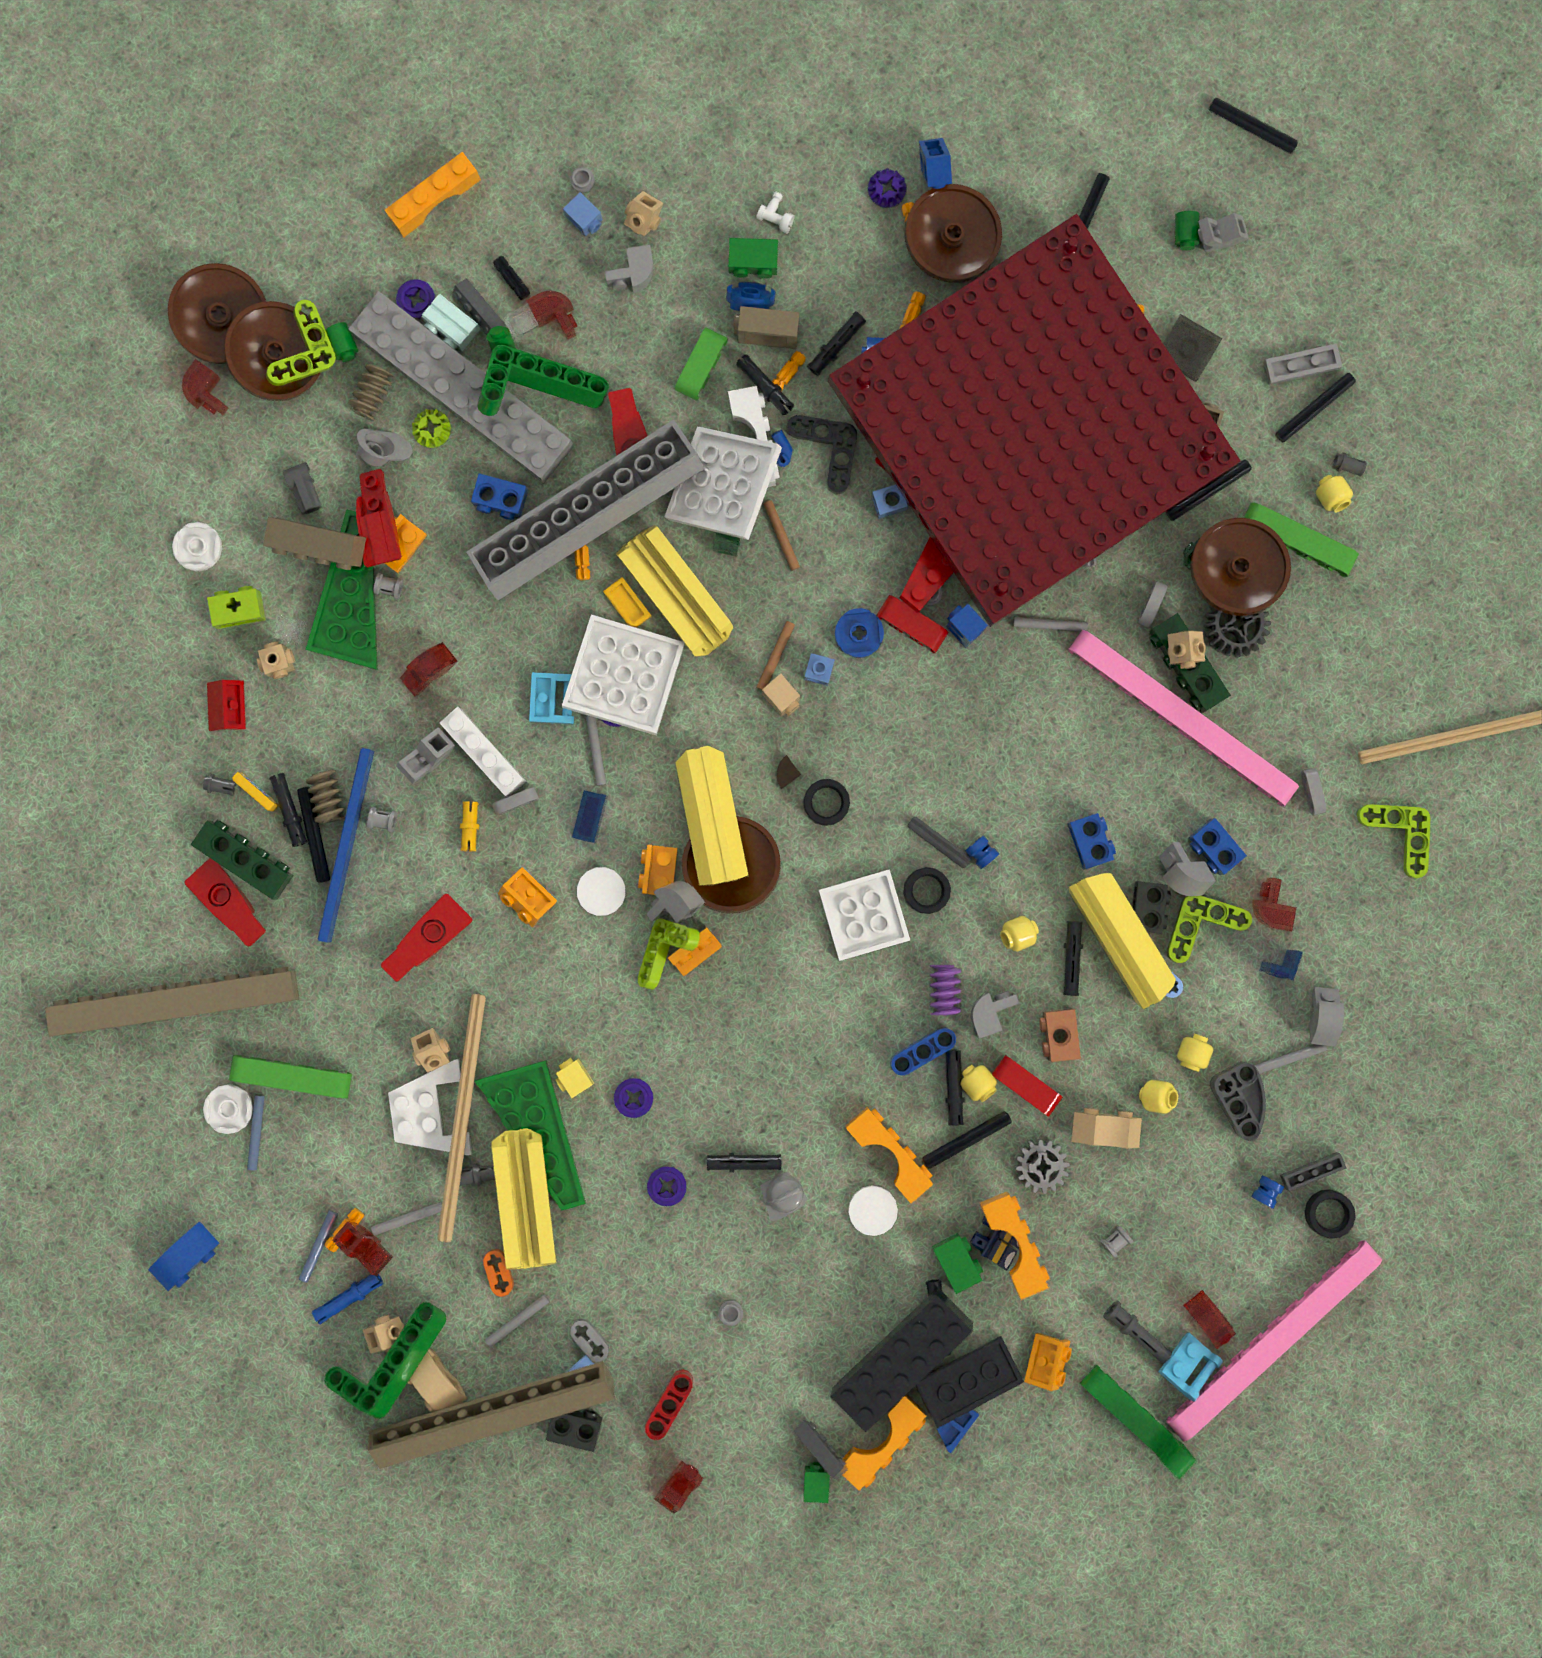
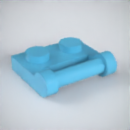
M532 672L530 722L574 724V716H572L571 710L563 708L562 715H555L557 682H564V700L572 674Z
M1186 1333L1173 1350L1169 1360L1163 1364L1158 1372L1183 1395L1195 1402L1199 1397L1198 1392L1215 1368L1221 1366L1223 1360L1206 1348L1191 1333ZM1204 1358L1207 1361L1206 1365L1191 1386H1188L1185 1381L1200 1360Z

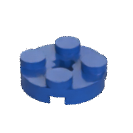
M738 282V287L732 288V284L727 287L726 300L730 303V308L736 311H740V306L769 309L775 303L776 292L772 288L771 292L765 290L766 285Z
M863 608L847 611L839 619L835 628V640L838 647L844 654L854 658H865L872 655L878 650L884 637V628L881 620L871 611ZM856 627H861L862 631H866V635L862 636V640H857V637L852 635V632L856 631Z

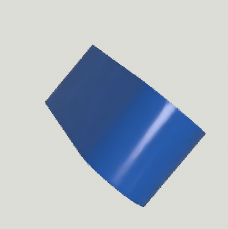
M946 1027L936 1029L895 1053L890 1060L891 1069L896 1074L903 1076L913 1072L952 1049L956 1043L955 1033ZM942 1032H948L951 1037L950 1042L945 1046L938 1043V1036ZM922 1044L929 1047V1054L924 1058H920L916 1054L917 1048ZM899 1057H905L908 1060V1066L904 1070H898L895 1067V1061Z

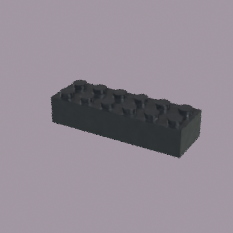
M937 1287L832 1388L830 1397L866 1433L973 1332V1322Z

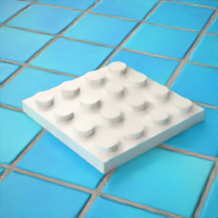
M697 426L691 445L698 454L705 469L675 487L664 517L670 521L749 540L782 447L776 443Z
M591 615L562 708L657 736L685 643Z

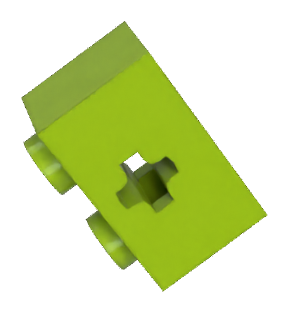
M253 586L240 587L238 592L229 593L227 590L214 593V596L207 597L211 623L216 629L266 620L261 592L256 588L253 589ZM235 602H238V603L241 604V606H238V607H237V611H234V610L231 608V607H234V606L236 605Z

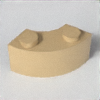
M1084 1108V1112H1074L1072 1142L1121 1148H1139L1142 1118L1133 1117V1112L1118 1111V1115L1101 1114L1099 1109Z
M429 1348L409 1379L408 1384L414 1385L425 1399L424 1403L430 1412L461 1404L467 1397L460 1383L447 1370L439 1356Z

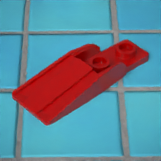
M631 388L608 393L613 414L612 426L616 456L648 436L640 413L636 409Z
M381 469L361 473L359 478L362 496H358L356 500V519L359 536L366 537L363 553L364 566L372 567L400 560L402 556L392 505L386 491L384 472Z
M211 858L185 880V885L202 904L227 928L234 931L246 946L250 947L266 932L265 928L253 915L255 910L247 897L221 865Z
M444 894L406 934L396 947L397 949L381 963V968L395 982L400 981L414 966L422 965L438 953L465 929L473 919L449 894Z

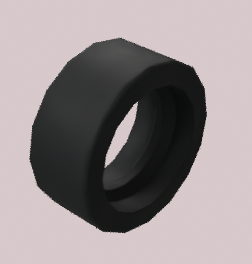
M821 779L811 784L803 800L807 816L816 824L823 826L834 825L840 822L848 813L850 798L846 788L838 781L832 779ZM822 788L835 790L841 798L840 809L833 816H820L813 808V796Z
M925 867L915 870L904 883L903 894L911 909L919 913L931 914L938 912L946 906L950 899L951 887L949 880L941 871L935 868ZM924 876L935 878L940 883L942 889L939 900L931 905H922L917 902L912 892L915 882Z
M1330 1189L1320 1190L1307 1201L1305 1220L1309 1227L1320 1236L1329 1239L1340 1238L1346 1235L1354 1226L1356 1218L1355 1208L1350 1199L1342 1193ZM1332 1199L1342 1205L1344 1218L1339 1226L1328 1229L1318 1223L1316 1209L1321 1202Z

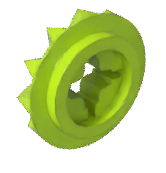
M425 409L417 414L412 422L414 438L420 445L427 448H436L443 445L451 433L449 419L437 409ZM428 419H430L433 425H438L434 429V437H432L428 430L424 431V428L428 427Z

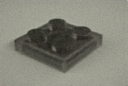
M1180 314L1163 344L1182 373L1197 382L1223 338Z

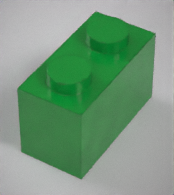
M729 238L728 269L729 273H733L734 277L745 278L748 274H758L759 278L768 279L772 275H777L778 239Z
M956 1233L932 1246L956 1294L983 1281L980 1276L983 1270L977 1259L972 1261L968 1253L972 1248L966 1237L960 1238L959 1234Z

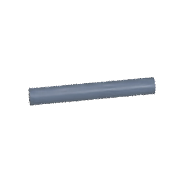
M255 1095L247 1170H257L265 1098V1096Z
M331 1210L328 1211L300 1274V1281L308 1283L338 1213Z

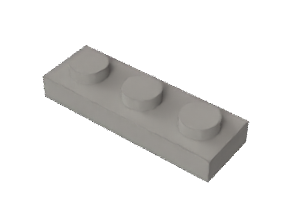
M1336 343L1265 359L1264 366L1268 383L1272 385L1339 370L1342 368V363Z

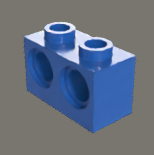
M943 138L919 141L920 167L927 186L939 189L947 184H952L951 156Z
M479 473L471 502L474 506H477L476 510L479 512L490 514L492 510L499 512L502 518L514 520V517L520 518L522 516L528 489L521 484ZM492 490L494 492L493 497L488 501L482 500L483 492ZM508 497H516L517 503L514 506H505V501Z
M967 604L963 608L959 605L949 614L947 618L949 622L946 628L966 648L984 632L988 625Z
M1097 813L1067 823L1083 870L1114 860L1113 854H1116L1113 842L1107 840L1105 831H1108L1104 817H1099ZM1086 822L1093 824L1095 828L1092 836H1087L1083 832V826ZM1095 845L1101 847L1103 851L1100 859H1095L1091 855V849Z
M1216 818L1207 821L1188 837L1191 840L1189 845L1197 855L1202 854L1207 859L1206 864L1213 874L1225 875L1247 856ZM1205 832L1210 833L1213 837V841L1209 846L1205 845L1202 841V836ZM1221 851L1228 854V862L1225 865L1221 864L1218 860V855Z

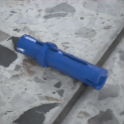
M374 1271L363 1280L353 1282L350 1288L312 1311L315 1321H318V1324L321 1325L352 1303L365 1299L367 1294L383 1285L381 1276Z

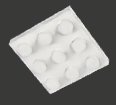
M890 869L819 890L839 961L910 941Z

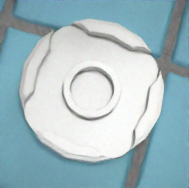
M200 522L188 523L183 526L184 528L175 534L172 543L173 555L176 560L186 569L193 571H203L214 566L220 558L222 551L221 538L218 533L209 525Z
M596 867L587 871L580 878L577 886V898L580 905L587 912L596 916H605L616 912L622 906L626 896L622 877L614 870L606 867Z
M231 1084L218 1086L205 1099L203 1107L205 1120L219 1133L231 1134L239 1132L252 1119V1098L240 1086Z
M871 1185L863 1187L854 1193L848 1212L851 1223L858 1231L865 1235L876 1236L884 1234L892 1228L897 1219L898 1208L896 1200L889 1191L882 1187Z

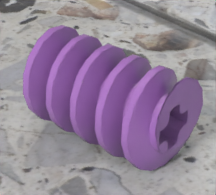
M930 965V967L937 969V972L930 974V977L937 979V982L930 984V987L937 989L936 992L930 994V997L937 999L936 1002L930 1004V1007L937 1009V1011L930 1013V1015H954L960 1013L961 1009L954 1005L960 1003L961 999L954 995L960 993L961 989L954 987V985L961 983V979L954 977V975L961 973V969L954 967V965Z

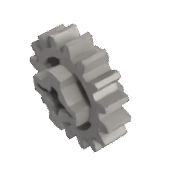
M1038 1139L1037 1145L1029 1141L1028 1145L1030 1148L1025 1149L1021 1147V1151L1024 1153L1023 1156H1016V1159L1021 1163L1016 1165L1015 1169L1022 1172L1017 1176L1018 1179H1026L1023 1185L1026 1188L1032 1185V1191L1035 1193L1038 1191V1188H1041L1042 1192L1046 1194L1048 1187L1056 1191L1055 1184L1063 1185L1064 1182L1061 1180V1177L1069 1175L1064 1171V1168L1070 1166V1164L1063 1161L1067 1154L1065 1152L1058 1153L1061 1149L1058 1144L1052 1148L1051 1140H1048L1045 1145L1042 1139ZM1046 1150L1052 1152L1057 1160L1048 1159ZM1035 1152L1036 1156L1032 1161L1027 1162L1029 1156ZM1042 1159L1048 1164V1167L1044 1168L1043 1174L1036 1168L1037 1165L1041 1164ZM1053 1171H1057L1056 1175L1049 1180V1176ZM1027 1172L1037 1174L1038 1182L1032 1180Z

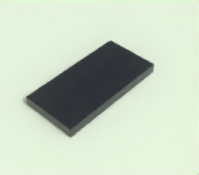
M1002 1336L927 1374L916 1385V1389L935 1427L938 1429L1022 1384L1024 1380Z

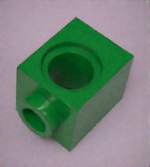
M812 1462L810 1466H805L804 1502L829 1503L830 1475L819 1462Z

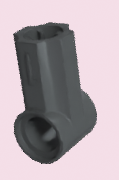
M306 462L283 470L285 481L289 489L293 491L302 515L322 508L313 485L314 478H311L308 472L310 468Z

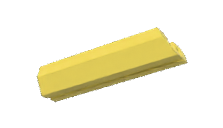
M656 525L643 530L620 548L616 553L618 558L695 657L710 654L728 639L733 629L731 621Z
M710 746L686 750L675 763L699 885H713L748 876L724 753Z
M1103 873L1085 878L1070 886V895L1135 1002L1142 1009L1160 1002L1173 988L1176 979L1111 873Z
M528 1128L505 1131L492 1141V1155L506 1269H526L556 1264L542 1135Z

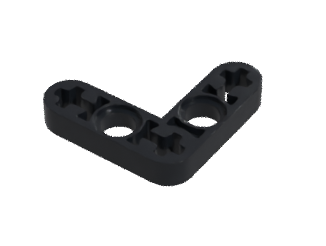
M803 415L791 417L787 424V431L790 436L796 439L833 445L827 487L834 494L844 493L849 486L857 439L856 428L849 423ZM797 421H801L803 427H809V422L813 423L811 428L812 436L807 435L808 430L801 429L800 433H796L795 428L791 427V425H796ZM825 425L829 429V434L826 437H818L815 433L817 426ZM845 429H848L849 434L853 435L847 441V447L852 446L851 450L845 447H836L837 444L842 446L843 436L839 435V433H844ZM837 454H847L849 462L846 465L837 464L835 461ZM833 468L848 470L847 474L842 472L841 481L845 482V485H840L839 489H836L835 484L831 483V480H836L837 471H832Z

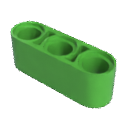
M705 327L676 383L675 390L697 401L699 399L698 394L706 386L711 376L709 375L712 367L715 368L721 356L720 351L723 346H726L728 338Z

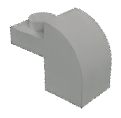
M1232 213L1218 220L1206 217L1198 221L1200 226L1198 234L1203 243L1204 251L1210 252L1249 240L1243 216Z
M650 245L626 248L629 267L605 271L608 287L620 290L626 288L627 284H632L633 293L647 287L654 274Z
M438 727L423 738L417 748L400 760L396 767L414 784L441 764L451 753L455 744Z
M1172 842L1159 856L1167 871L1163 876L1164 881L1174 891L1182 895L1201 896L1216 882L1206 862H1190L1180 842Z
M676 881L654 891L657 899L652 902L653 907L647 913V916L653 922L670 914L676 923L692 917L705 902L690 884Z
M1314 987L1312 992L1314 1013L1309 1022L1311 1044L1335 1047L1343 1028L1344 1003H1340L1339 989Z
M1009 991L994 995L996 1000L992 1001L990 993L986 992L977 998L971 1009V1021L977 1038L980 1039L1003 1031L996 1012L1019 1004L1016 994H1009Z

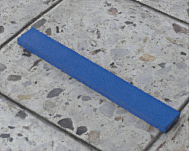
M362 748L358 758L318 935V941L326 943L332 941L374 756V751Z

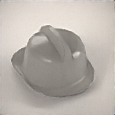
M361 429L357 433L359 445L356 458L363 460L373 467L383 466L390 460L404 461L412 454L411 444L397 433L372 429Z
M789 1172L782 1173L760 1185L770 1221L782 1219L805 1205L808 1199L802 1184L790 1175Z

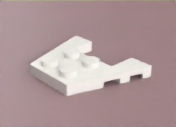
M455 1059L388 1093L395 1142L450 1152L452 1135L443 1134L437 1085L460 1081V1059ZM469 1132L466 1135L464 1155H472Z

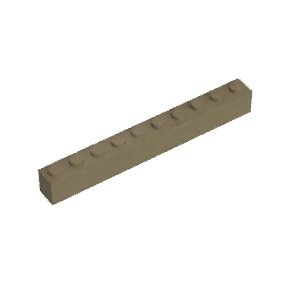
M288 967L274 968L273 974L264 975L263 970L248 972L249 977L240 978L239 974L224 976V981L215 982L214 977L200 979V984L191 986L190 981L175 983L176 988L166 989V985L152 986L151 992L142 993V989L139 988L126 990L127 995L118 996L117 992L102 994V999L93 1000L92 995L78 997V1003L69 1004L68 999L53 1001V1006L45 1007L48 1035L52 1037L299 1000L296 971H288Z
M604 1361L374 1429L369 1431L368 1453L378 1467L382 1469L615 1399L614 1379Z

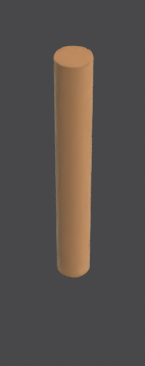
M772 500L765 502L763 505L789 567L791 571L800 568V565Z
M786 621L756 688L762 690L769 684L795 624Z

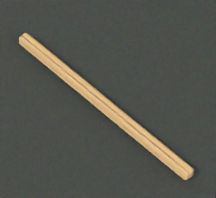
M1542 710L1358 752V758L1361 764H1366L1542 724Z
M473 994L471 996L437 1238L441 1242H451L453 1236L486 999L484 995Z

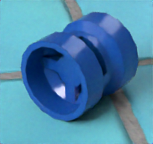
M984 835L965 850L970 857L975 858L976 865L980 869H983L999 855L995 848L989 846L988 839Z
M1262 1175L1259 1180L1260 1186L1257 1190H1254L1251 1197L1274 1209L1277 1203L1276 1198L1278 1194L1283 1192L1285 1187Z

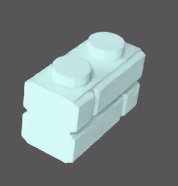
M438 294L422 314L425 322L424 326L435 335L437 333L441 334L444 337L443 341L454 350L457 347L463 352L480 331L479 325L441 294Z

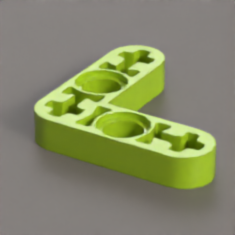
M309 300L299 301L293 311L294 318L308 351L270 364L266 371V378L272 385L282 386L327 371L335 363V353L317 308ZM302 306H304L306 310H311V312L308 315L310 322H313L315 320L316 323H311L306 327L303 326V324L307 323V319L304 314H299V312L302 309ZM317 329L321 333V340L318 342L311 341L308 338V331ZM320 353H323L324 356L329 355L330 359H328L327 364H324L323 361L317 362L314 365L316 369H313L312 361L318 359ZM297 360L305 361L308 366L307 371L303 373L296 371L294 362ZM289 363L292 377H290L289 372L282 374L281 380H278L277 376L272 377L271 374H273L274 368H277L278 371H283L287 369L286 364Z
M1374 804L1362 806L1357 812V820L1361 825L1366 827L1405 829L1404 872L1410 878L1425 876L1429 866L1431 823L1429 812L1421 807ZM1368 809H1371L1372 814H1381L1380 809H1383L1381 818H1373L1370 820V823L1367 818L1363 817V814L1368 812ZM1391 810H1395L1399 814L1400 818L1396 824H1391L1387 819V815ZM1417 812H1419L1421 817H1424V821L1419 822V829H1424V833H1411V828L1417 829V821L1412 819L1413 816L1417 815ZM1414 836H1419L1423 841V845L1419 850H1415L1411 846L1410 842ZM1410 853H1423V858L1417 857V864L1422 867L1421 870L1417 871V874H1415L1413 869H1410V865L1415 864V857H1410Z
M1186 896L1181 902L1167 948V955L1175 963H1183L1189 959L1201 920L1233 930L1243 931L1251 926L1252 916L1245 909L1204 896ZM1194 898L1198 905L1205 906V901L1209 902L1205 908V916L1201 915L1203 910L1194 909L1191 912L1187 902L1193 901ZM1215 905L1220 906L1223 910L1222 917L1217 920L1213 919L1210 915V910ZM1229 909H1232L1230 915L1240 916L1243 913L1246 923L1240 924V927L1237 926V921L1228 919V924L1225 923ZM1185 921L1192 925V932L1187 936L1182 935L1179 930L1180 924ZM1176 936L1181 939L1190 940L1189 944L1183 943L1182 950L1185 951V955L1179 956V959L1173 953V949L1178 948L1181 942L1175 941Z
M657 919L652 927L638 974L639 986L650 990L655 989L659 984L670 945L693 951L699 943V931L669 920Z

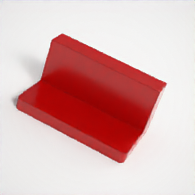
M218 680L207 683L209 731L246 729L244 681Z

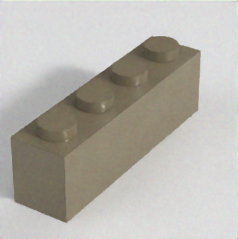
M268 517L263 546L272 548V553L287 555L288 551L294 553V558L308 560V556L315 558V563L329 565L331 561L336 562L337 568L351 570V566L361 567L366 537L286 519Z

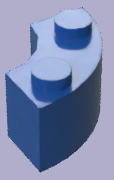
M199 1221L161 1255L148 1270L167 1291L175 1285L180 1288L190 1279L188 1274L201 1261L205 1264L216 1254L213 1250L219 1245V1242Z

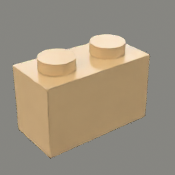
M782 674L778 675L762 689V695L781 717L785 713L790 716L799 708L800 695Z

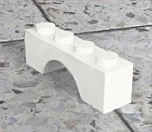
M757 386L728 391L733 420L749 426L754 432L756 439L773 443L772 440H767L766 431H770L768 417H763L761 408L765 407L763 393H758ZM777 464L768 487L776 486L775 479L779 478Z
M456 707L440 722L442 727L506 797L511 796L527 782L461 708Z

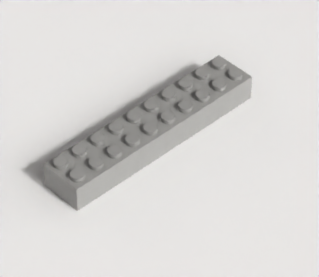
M378 291L348 330L353 337L543 484L573 448L574 445L571 439L506 389L498 413L494 416L482 414L478 410L477 403L486 374Z
M672 420L468 550L467 554L489 590L497 600H500L705 468L675 420Z

